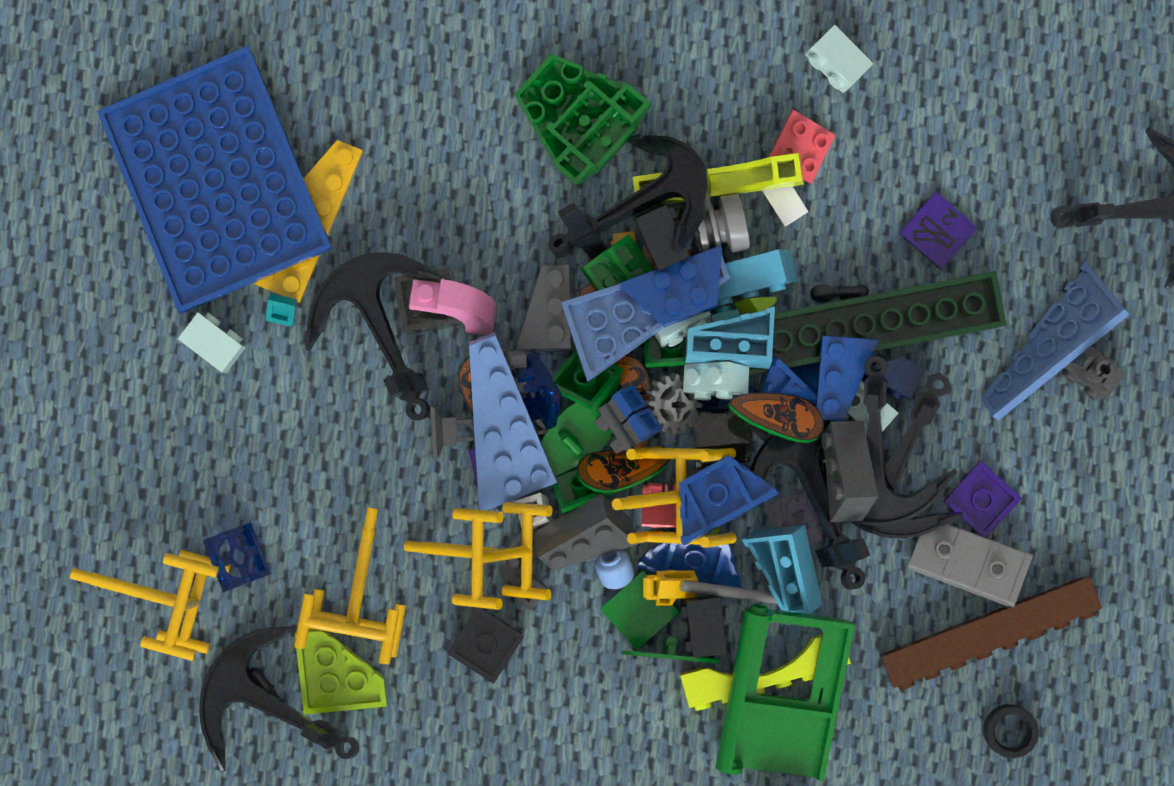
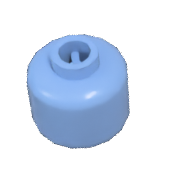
M624 550L599 556L595 561V569L602 585L608 589H621L627 586L634 577L632 562Z

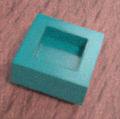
M270 293L265 321L292 327L295 321L298 299Z
M731 306L715 309L716 314L711 315V323L740 317L739 309L732 310Z

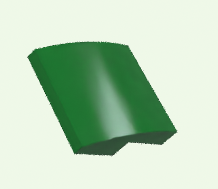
M629 234L580 268L595 291L618 285L621 282L654 271Z
M645 569L600 608L636 650L681 611L675 603L667 606H656L655 600H647L643 597V577L649 575Z

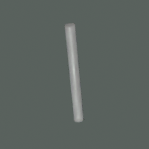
M682 580L680 583V591L777 604L772 593L768 591Z

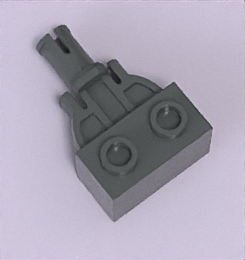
M1092 346L1064 367L1061 372V376L1070 383L1074 384L1077 381L1084 387L1082 392L1094 401L1098 398L1100 400H1107L1127 374Z

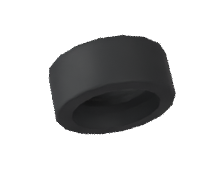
M1005 704L996 707L989 713L984 722L983 733L986 743L994 752L1002 757L1015 759L1024 757L1033 750L1038 742L1039 729L1037 721L1030 712L1018 705ZM1007 715L1020 717L1027 727V735L1023 743L1012 748L1001 745L995 736V725L999 719Z

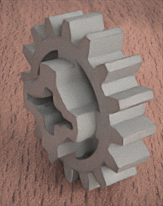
M670 373V376L661 375V382L653 380L651 383L654 389L645 391L650 398L644 401L663 428L660 430L661 432L675 434L676 431L684 433L685 425L693 427L694 423L691 419L693 417H700L696 412V408L702 407V403L694 399V394L683 392L684 376Z

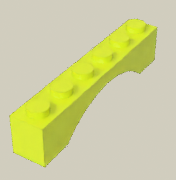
M799 153L707 169L711 182L710 198L735 193L742 194L804 185ZM662 173L634 176V193L656 180ZM671 198L663 201V203L671 204L685 202L686 200Z
M822 634L812 637L806 647L791 661L777 669L759 674L756 692L759 694L764 693V688L775 685L776 689L792 685L791 680L801 677L802 681L812 680ZM707 666L679 673L689 708L695 707V710L699 711L712 707L711 702L722 700V703L728 702L733 675L716 671Z

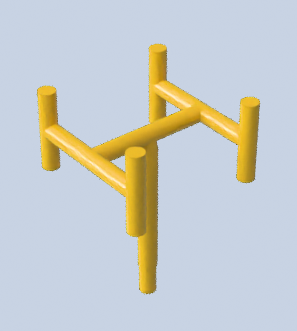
M661 446L628 449L626 456L629 460L645 458L675 459L676 490L616 498L612 501L613 509H636L676 503V532H664L662 529L634 532L628 534L627 541L630 544L643 542L682 544V519H680L682 499L680 497L679 482L687 479V460H701L702 462L718 461L728 455L735 458V449L662 448ZM733 532L705 534L689 544L708 548L735 543L737 537Z
M505 502L503 504L504 513L522 514L521 546L506 549L483 547L484 522L501 523L504 518L503 513L500 511L455 508L452 515L456 520L472 521V545L408 540L404 543V550L407 552L472 558L471 595L453 594V605L500 610L503 605L501 598L483 596V563L521 558V586L504 585L502 587V595L538 600H550L552 595L550 589L532 588L533 515L551 516L553 511L551 505Z
M367 507L347 616L321 611L325 590L314 589L313 595L304 593L294 643L295 648L305 649L308 631L318 629L382 641L378 663L390 665L391 657H397L406 605L395 604L394 609H388L386 623L359 618L378 509Z
M181 550L179 556L166 553L163 564L184 569L177 595L98 573H91L76 568L72 569L70 579L173 607L167 632L159 630L156 639L143 636L140 647L191 661L194 660L196 651L208 654L210 643L192 639L190 636L207 576L216 578L218 571L229 574L232 563ZM195 572H196V576H195V579H194V583H193V587H192V590H191L190 598H188L189 593H190V589H191V585H192V582H193V578H194V575H195ZM184 611H186V612H185V616H184V620H183V623H182L181 631H180V634L178 635L179 629H180V626H181V622H182V618H183V615H184Z

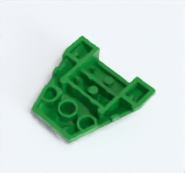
M552 53L514 93L556 169L575 186H579L592 174L596 175L603 169L631 136L634 135L638 129L637 124L645 117L652 105L631 85L624 82L621 84L607 78L604 74L599 72L596 74L586 70L583 66Z

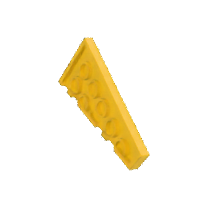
M339 140L330 147L304 177L327 235L331 231L363 154V150ZM320 255L252 284L282 296L298 299L297 302L301 303Z

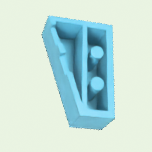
M778 249L725 263L730 281L719 288L717 306L734 303V297L743 296V300L760 296L759 291L769 289L770 293L786 289L785 285L798 282L791 250Z
M775 307L752 314H743L740 317L724 321L720 320L688 328L685 363L732 362L749 366V368L769 369L772 363Z
M805 525L756 530L742 539L746 547L749 546L757 560L755 564L758 570L762 569L770 584L768 587L781 610L811 614L823 604Z

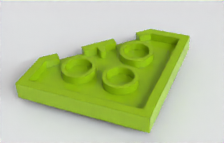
M318 629L308 631L305 649L296 648L304 714L387 707L385 677L329 632Z

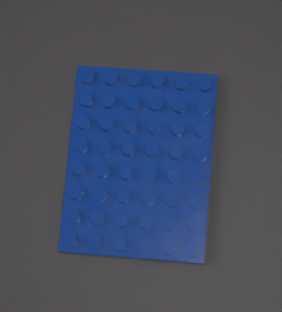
M249 46L97 111L178 313H185L333 249Z

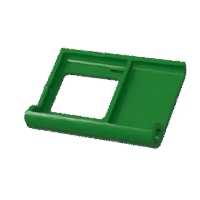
M753 603L751 607L745 608L715 766L718 771L725 774L738 775L742 773L743 768L810 776L818 781H824L855 628L853 622L841 618L768 609L766 605ZM772 622L822 629L811 692L807 699L773 696L756 692L768 626Z

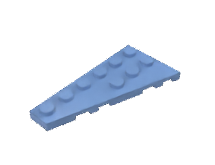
M721 256L719 288L730 281L723 256ZM620 284L561 302L587 382L664 328L654 319L651 313L643 310L636 300L629 294L621 291Z
M1086 261L1079 268L1082 272L1074 282L1070 281L1064 288L1067 291L1058 303L1051 305L1027 337L1029 342L1023 350H1017L1013 355L1012 359L1014 361L1007 371L1001 372L982 396L981 401L997 421L1130 315Z
M495 332L469 342L479 510H489L505 502L557 483Z

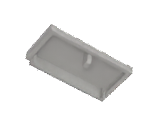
M946 524L940 529L919 536L908 568L1014 608L1033 555L971 533L965 529Z

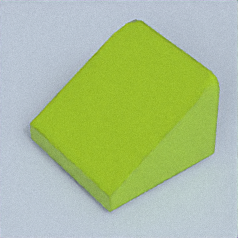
M749 298L735 302V306L739 309L741 315L752 314L771 308L776 303L777 298Z

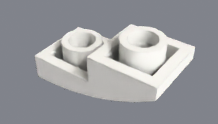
M793 186L762 191L785 227L808 213Z

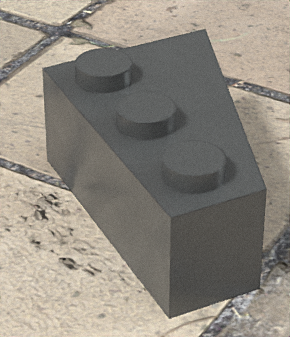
M569 264L541 266L516 349L525 350L526 353L574 351L576 349L561 302L575 298V269Z
M863 421L830 422L821 438L822 447L825 451L830 522L862 521L878 498Z
M602 493L534 532L538 558L553 570L638 545V543L630 544L627 541L628 534L635 532L632 519L622 510L613 509L612 502Z

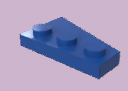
M821 336L815 406L821 413L823 420L844 421L865 373L866 359L873 354L879 341L878 339Z

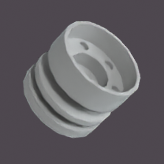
M738 193L721 196L719 198V210L714 211L710 201L706 215L693 236L695 245L700 253L710 250V245H713V248L721 246V243L724 242L727 243L731 254L750 249L747 224Z

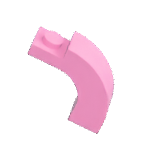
M413 279L409 309L452 316L465 324L466 333L489 335L494 332L497 305L489 295L466 284L441 279L440 283Z

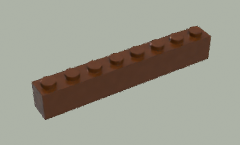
M1082 576L1017 601L1014 608L1004 606L882 653L879 656L890 685L893 688L899 687V690H904L914 686V681L922 677L925 680H930L940 676V670L948 667L951 670L962 668L967 665L966 660L974 657L977 660L988 658L993 655L992 650L1000 647L1003 650L1014 648L1019 645L1018 640L1026 637L1029 640L1045 635L1043 631L1054 627V630H1060L1070 626L1069 621L1079 617L1080 620H1086L1096 615L1095 611L1101 609L1102 606L1089 576Z

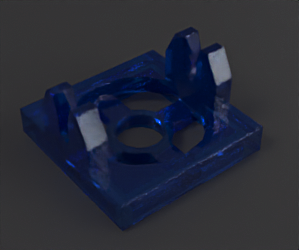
M535 352L527 355V367L518 375V382H527L523 385V390L528 392L526 393L528 397L523 398L531 420L541 419L546 429L549 430L557 425L561 392L539 355Z
M251 523L203 540L212 565L219 567L217 579L223 592L271 574ZM237 538L245 542L249 548L246 549L244 546L239 545ZM227 540L230 550L227 557L221 558L220 547ZM235 549L241 550L244 554V562L242 564L237 563L234 559ZM252 556L253 566L252 570L249 572L247 564L250 560V557ZM231 564L237 567L242 578L231 576L226 571L225 566Z

